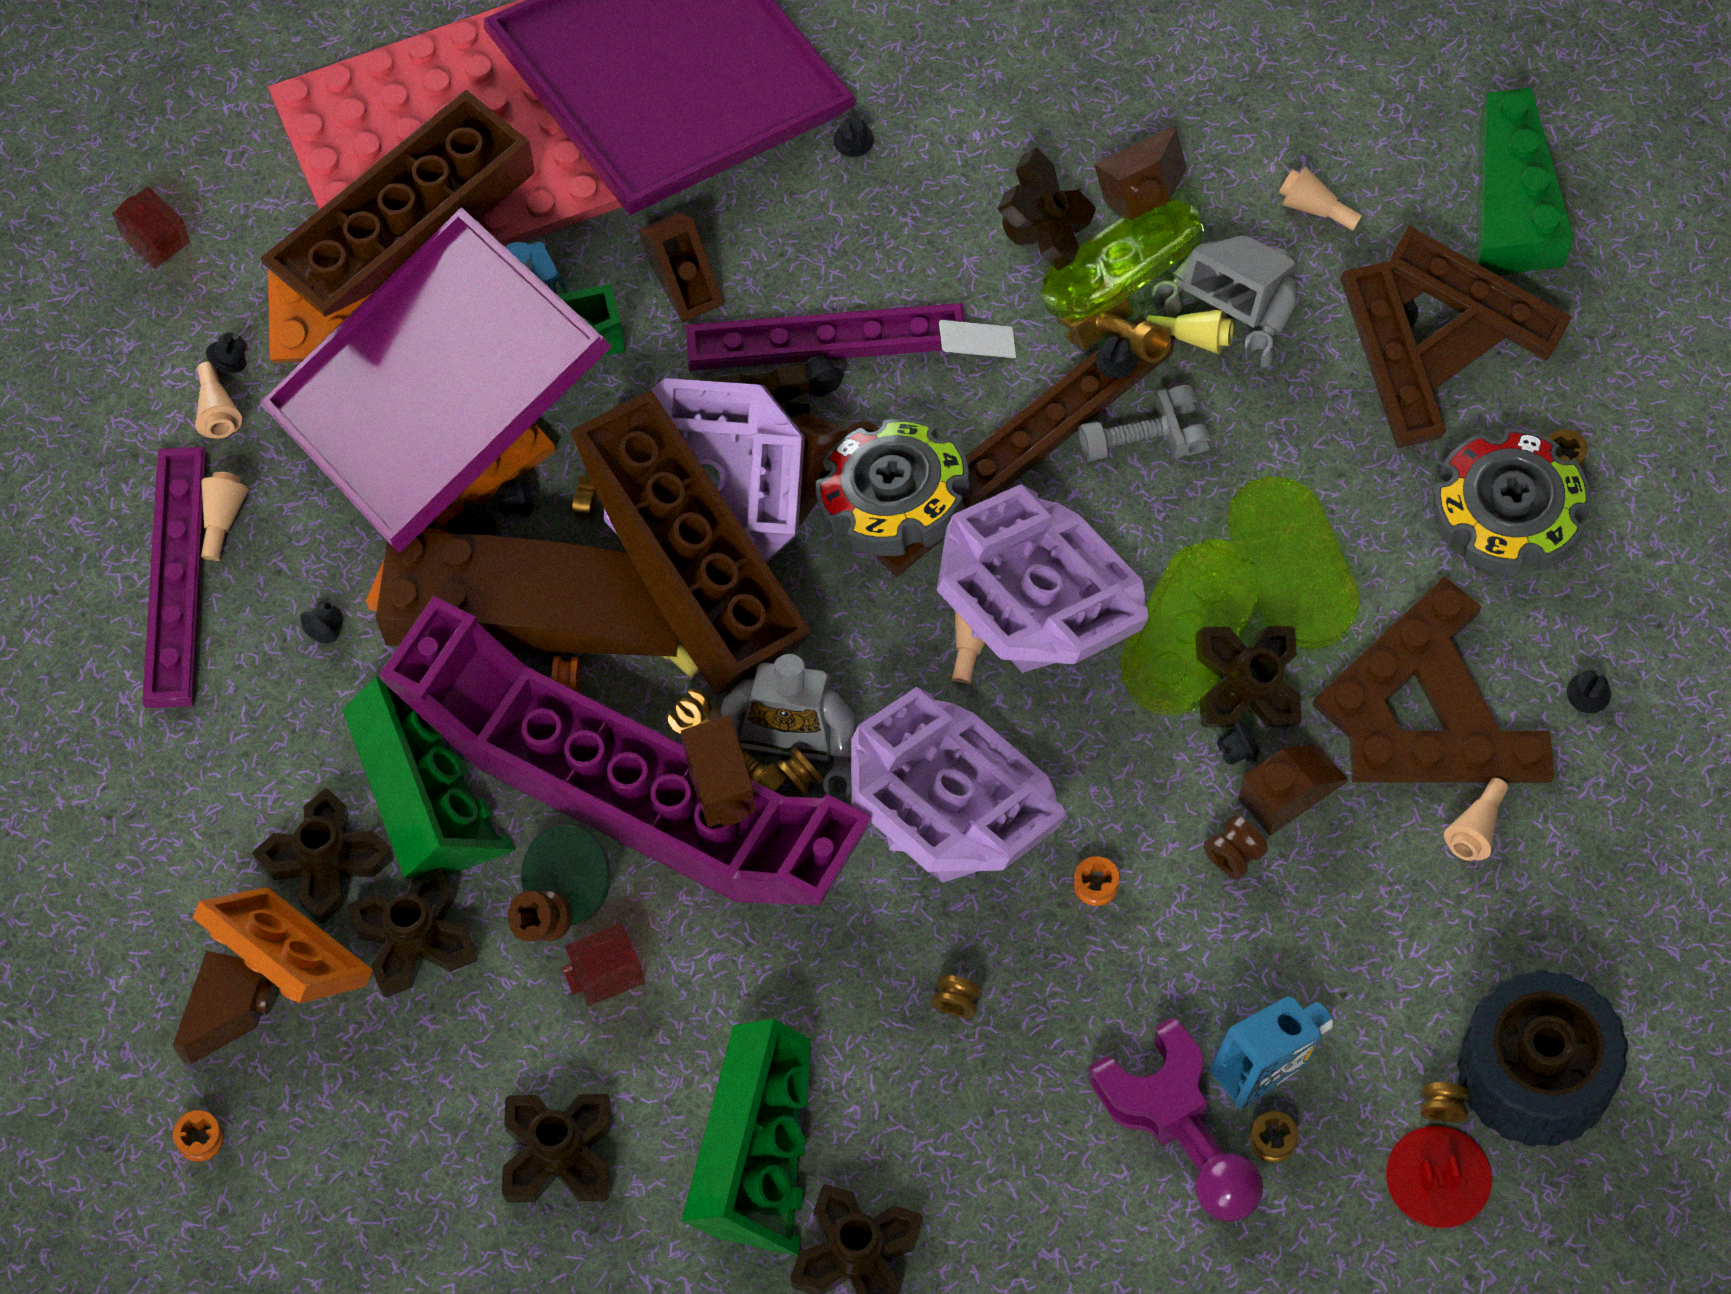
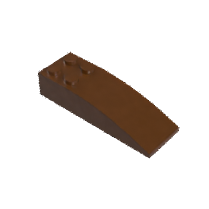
M465 90L261 257V261L319 313L327 317L373 293L461 207L478 221L535 173L530 142L468 90Z
M652 390L573 428L571 435L592 484L634 567L661 613L716 696L736 686L742 680L755 675L759 664L764 662L774 664L777 658L785 654H792L805 641L812 631Z
M420 533L399 553L387 541L376 613V621L386 645L399 646L432 597L435 596L475 616L478 624L507 650L677 657L679 639L655 603L628 553L537 539L447 533Z

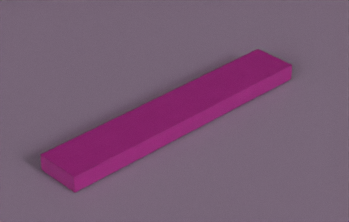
M963 303L685 325L689 371L806 362L815 356L828 357V360L943 351L939 321L965 322Z
M205 447L158 449L142 698L145 708L194 706L204 526L201 480L206 478L207 451Z

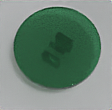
M557 825L540 833L530 844L525 854L521 871L523 892L556 891L568 900L572 910L571 926L584 923L599 911L607 897L611 880L610 863L603 845L590 831L575 825Z

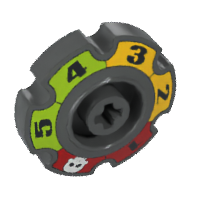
M912 419L882 421L881 428L877 431L867 432L863 428H859L841 439L825 456L823 465L826 477L816 481L818 504L824 523L834 536L848 534L852 549L875 556L904 555L907 546L912 543H922L925 547H929L943 539L952 515L965 509L962 497L971 494L972 491L966 456L954 438L938 440L936 426Z
M1505 429L1502 439L1494 441L1481 433L1457 446L1444 461L1440 477L1446 483H1438L1433 496L1435 522L1446 543L1459 542L1465 545L1464 560L1480 569L1501 575H1519L1521 566L1525 563L1535 565L1538 570L1544 571L1564 560L1575 549L1581 539L1584 526L1578 520H1586L1591 507V493L1585 473L1576 460L1563 461L1556 456L1559 447L1558 443L1543 435L1526 430Z

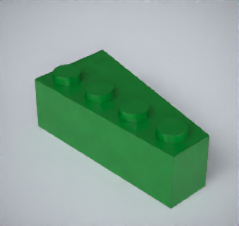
M1532 88L1487 93L1479 123L1476 263L1496 275L1565 267L1574 237Z

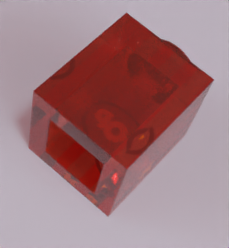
M148 186L137 195L127 198L118 209L112 212L121 237L154 269L190 243L183 219Z
M622 923L565 946L569 964L561 967L564 978L572 996L581 992L587 1007L645 984L641 965Z

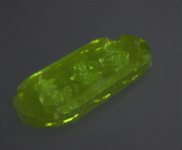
M1170 200L1166 203L1167 207L1155 208L1133 220L1123 216L1081 245L1072 264L1060 271L1056 270L1053 266L1047 271L1042 280L1044 287L1042 290L1040 289L1046 310L1053 316L1061 319L1078 320L1102 314L1121 303L1182 260L1199 245L1204 230L1197 209L1189 203Z
M1263 477L1247 483L1237 491L1230 502L1226 522L1227 533L1266 625L1293 627L1295 629L1296 646L1319 649L1337 643L1348 633L1355 621L1359 608V594L1318 499L1306 486L1285 477Z
M1208 539L1202 540L1201 544H1195L1192 547L1188 545L1182 548L1171 558L1146 604L1149 616L1146 624L1141 631L1128 638L1120 656L1123 686L1132 700L1142 708L1160 715L1185 714L1200 706L1199 698L1219 681V676L1197 660L1195 633L1203 627H1230L1238 638L1241 639L1258 606L1261 595L1260 577L1255 567V562L1242 547L1227 540Z

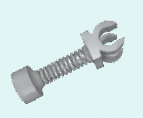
M1180 385L1169 391L1166 389L1159 390L1155 403L1159 418H1154V420H1145V422H1136V424H1127V426H1118V428H1109V430L1102 428L1099 421L1079 425V442L1086 462L1107 458L1108 449L1116 446V444L1119 446L1161 435L1167 437L1174 459L1181 458L1183 455L1189 456L1208 451L1210 449L1208 441L1212 440L1207 426L1195 424L1181 431L1176 418L1178 415L1191 413L1196 410L1193 402H1197L1193 387L1190 385Z

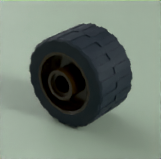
M1536 970L1532 973L1525 974L1522 972L1512 975L1510 979L1504 982L1500 981L1493 986L1487 996H1483L1476 1007L1474 1015H1472L1461 1043L1462 1047L1458 1054L1457 1067H1459V1085L1467 1088L1469 1091V1099L1466 1103L1471 1111L1474 1110L1479 1116L1480 1121L1487 1128H1492L1501 1137L1509 1141L1515 1140L1527 1146L1548 1145L1550 1147L1581 1137L1587 1129H1592L1599 1122L1625 1074L1628 1063L1626 1061L1628 1039L1625 1038L1624 1025L1620 1016L1616 1015L1612 1009L1613 1005L1605 996L1602 997L1594 990L1595 987L1585 981L1581 982L1566 973L1560 972L1558 974L1548 970Z

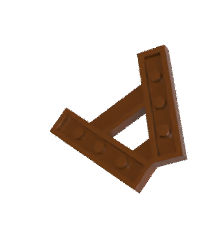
M1409 225L1388 262L1346 270L1340 277L1397 449L1441 439L1446 433L1432 392L1505 338L1547 361L1572 318L1570 315ZM1425 292L1462 313L1417 346L1404 306Z
M1445 576L1314 699L1313 707L1349 737L1352 782L1489 783L1492 778H1499L1506 783H1552L1554 769L1550 731H1500L1451 640L1480 613L1481 606ZM1415 675L1445 731H1401L1386 702Z

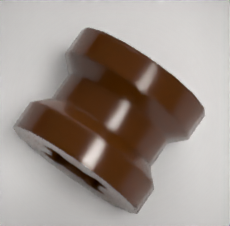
M1236 815L1231 816L1224 823V831L1220 835L1211 836L1204 842L1203 846L1208 858L1225 874L1235 880L1242 878L1247 873L1248 864L1252 860L1261 859L1268 851L1267 843L1258 830L1248 821Z
M524 891L512 900L508 909V923L514 935L523 941H556L563 938L569 931L572 923V910L568 900L556 891ZM534 912L538 914V925L535 923Z

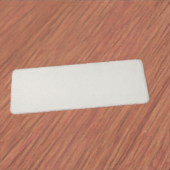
M948 320L939 321L941 344L944 352L1016 358L1013 329L1011 326Z

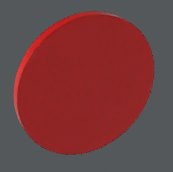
M1428 1126L1408 1133L1394 1146L1386 1166V1182L1393 1201L1406 1216L1425 1226L1452 1228L1470 1221L1483 1209L1491 1192L1492 1173L1486 1155L1470 1137L1452 1128Z

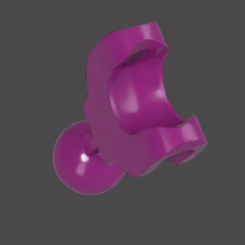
M1168 1018L1155 1027V1046L1165 1064L1156 1074L1146 1077L1129 1075L1110 1057L1101 1058L1089 1065L1090 1085L1116 1123L1130 1129L1145 1130L1152 1133L1161 1146L1174 1139L1177 1140L1199 1171L1195 1181L1196 1197L1208 1215L1220 1221L1235 1222L1248 1217L1257 1209L1263 1196L1261 1174L1257 1167L1247 1158L1238 1154L1224 1153L1202 1123L1206 1119L1207 1101L1200 1092L1203 1067L1202 1052L1185 1028L1175 1018Z

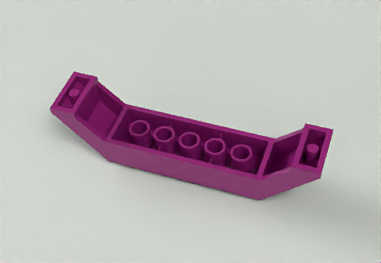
M435 596L432 597L379 674L381 680L479 770L734 902L821 905L872 822L870 815L827 793L824 798L786 797L750 780L757 812L748 814L744 820L733 825L725 826L718 824L708 828L689 775L683 745L525 666L478 624L475 616Z

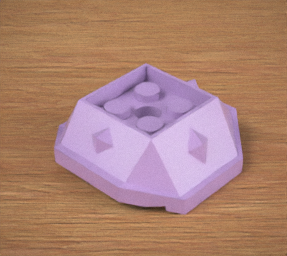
M664 378L651 390L702 467L712 465L718 470L720 474L718 491L765 562H769L798 535L805 436L764 385ZM604 508V521L616 533Z
M1022 484L953 514L948 523L937 592L971 627L972 637L981 638L1001 660H1011L1022 673L1054 663L1076 664L1141 631L1149 618L1148 610L1145 606L1143 580L1079 514L1058 503L1038 498L1037 492Z
M915 687L858 725L851 738L852 806L871 816V823L887 836L890 850L906 852L942 883L978 871L1006 869L1056 831L1067 815L1062 804L1057 803L1054 787L1049 777L976 714L953 703L934 700L933 694L918 687Z

